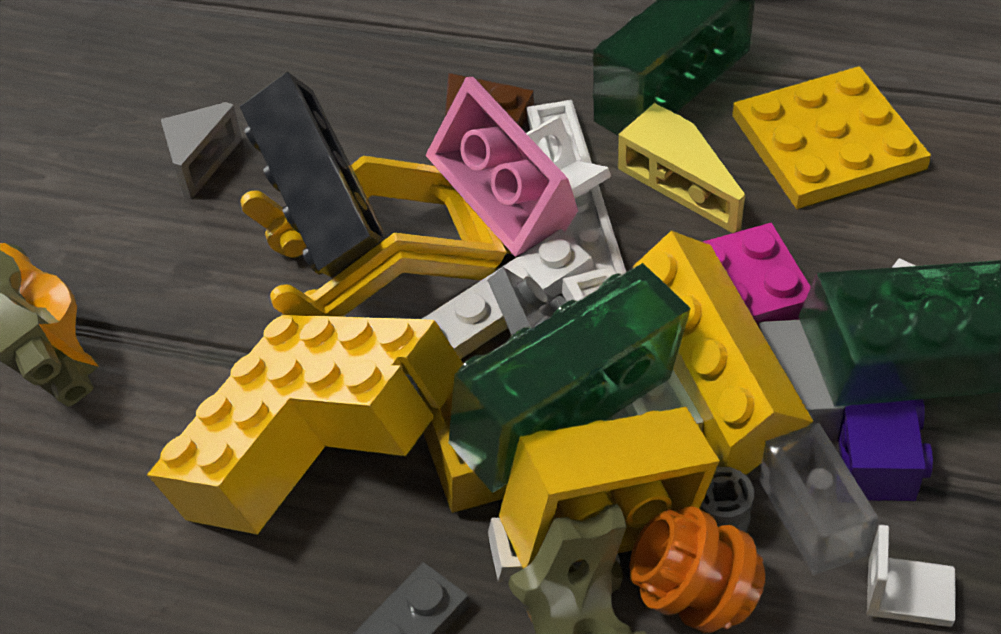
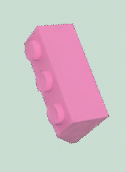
M466 77L425 156L509 251L517 257L558 230L562 229L565 232L577 214L578 208L569 179L474 77Z

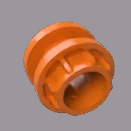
M693 506L681 508L676 512L667 509L650 519L640 532L630 558L631 580L634 584L640 586V594L645 605L665 615L678 613L684 624L703 633H711L720 628L727 630L743 622L757 606L764 589L765 568L763 557L757 554L752 537L731 525L718 527L715 519L710 514Z

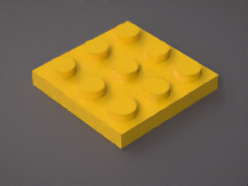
M860 66L734 102L733 118L796 209L927 170L931 154Z

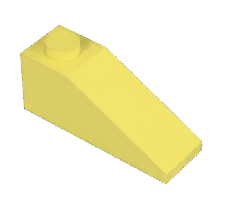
M654 103L619 133V170L731 233L741 230L745 193L692 122Z

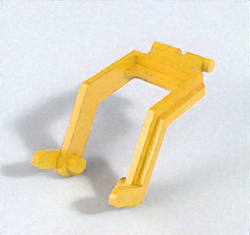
M362 156L351 166L367 198L373 195L446 205L461 240L393 233L318 290L312 289L303 293L294 286L285 284L274 288L270 294V299L273 307L284 315L343 317L402 273L481 281L497 270L506 254L512 253L435 166ZM260 191L245 193L240 201L243 212L267 229L265 236L268 245L275 252L287 257L302 255V250L306 245L301 234L295 231L286 220L283 207Z

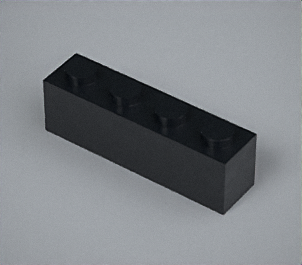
M286 72L239 106L248 123V126L244 128L245 134L251 144L262 153L267 163L263 167L264 174L270 184L281 193L286 203V206L283 207L284 216L292 228L301 234L306 245L302 250L303 256L315 273L318 275L325 274L334 278L388 238L311 88L289 72Z

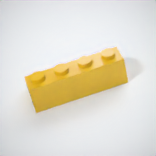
M670 231L633 266L631 299L704 421L702 433L719 459L717 467H731L747 475L814 421L712 246Z

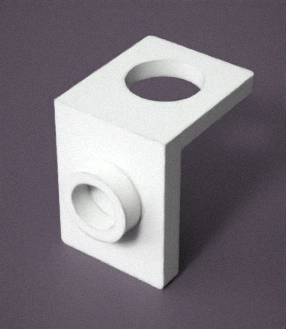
M554 117L526 133L537 146L539 141L546 135H552L556 139L558 152L552 162L569 179L574 198L586 194L591 188L611 177L608 167L576 160L561 117Z
M879 525L868 561L867 615L952 627L955 621V568L947 565L888 558L889 526Z

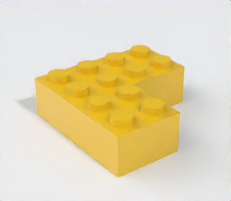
M281 315L268 324L263 333L264 337L253 350L234 364L230 372L231 376L220 389L200 404L196 411L197 416L181 435L171 440L163 448L159 461L148 472L147 476L186 521L258 534L325 446L400 456L408 454L434 416L406 375L412 377L431 407L441 408L468 370L435 320Z

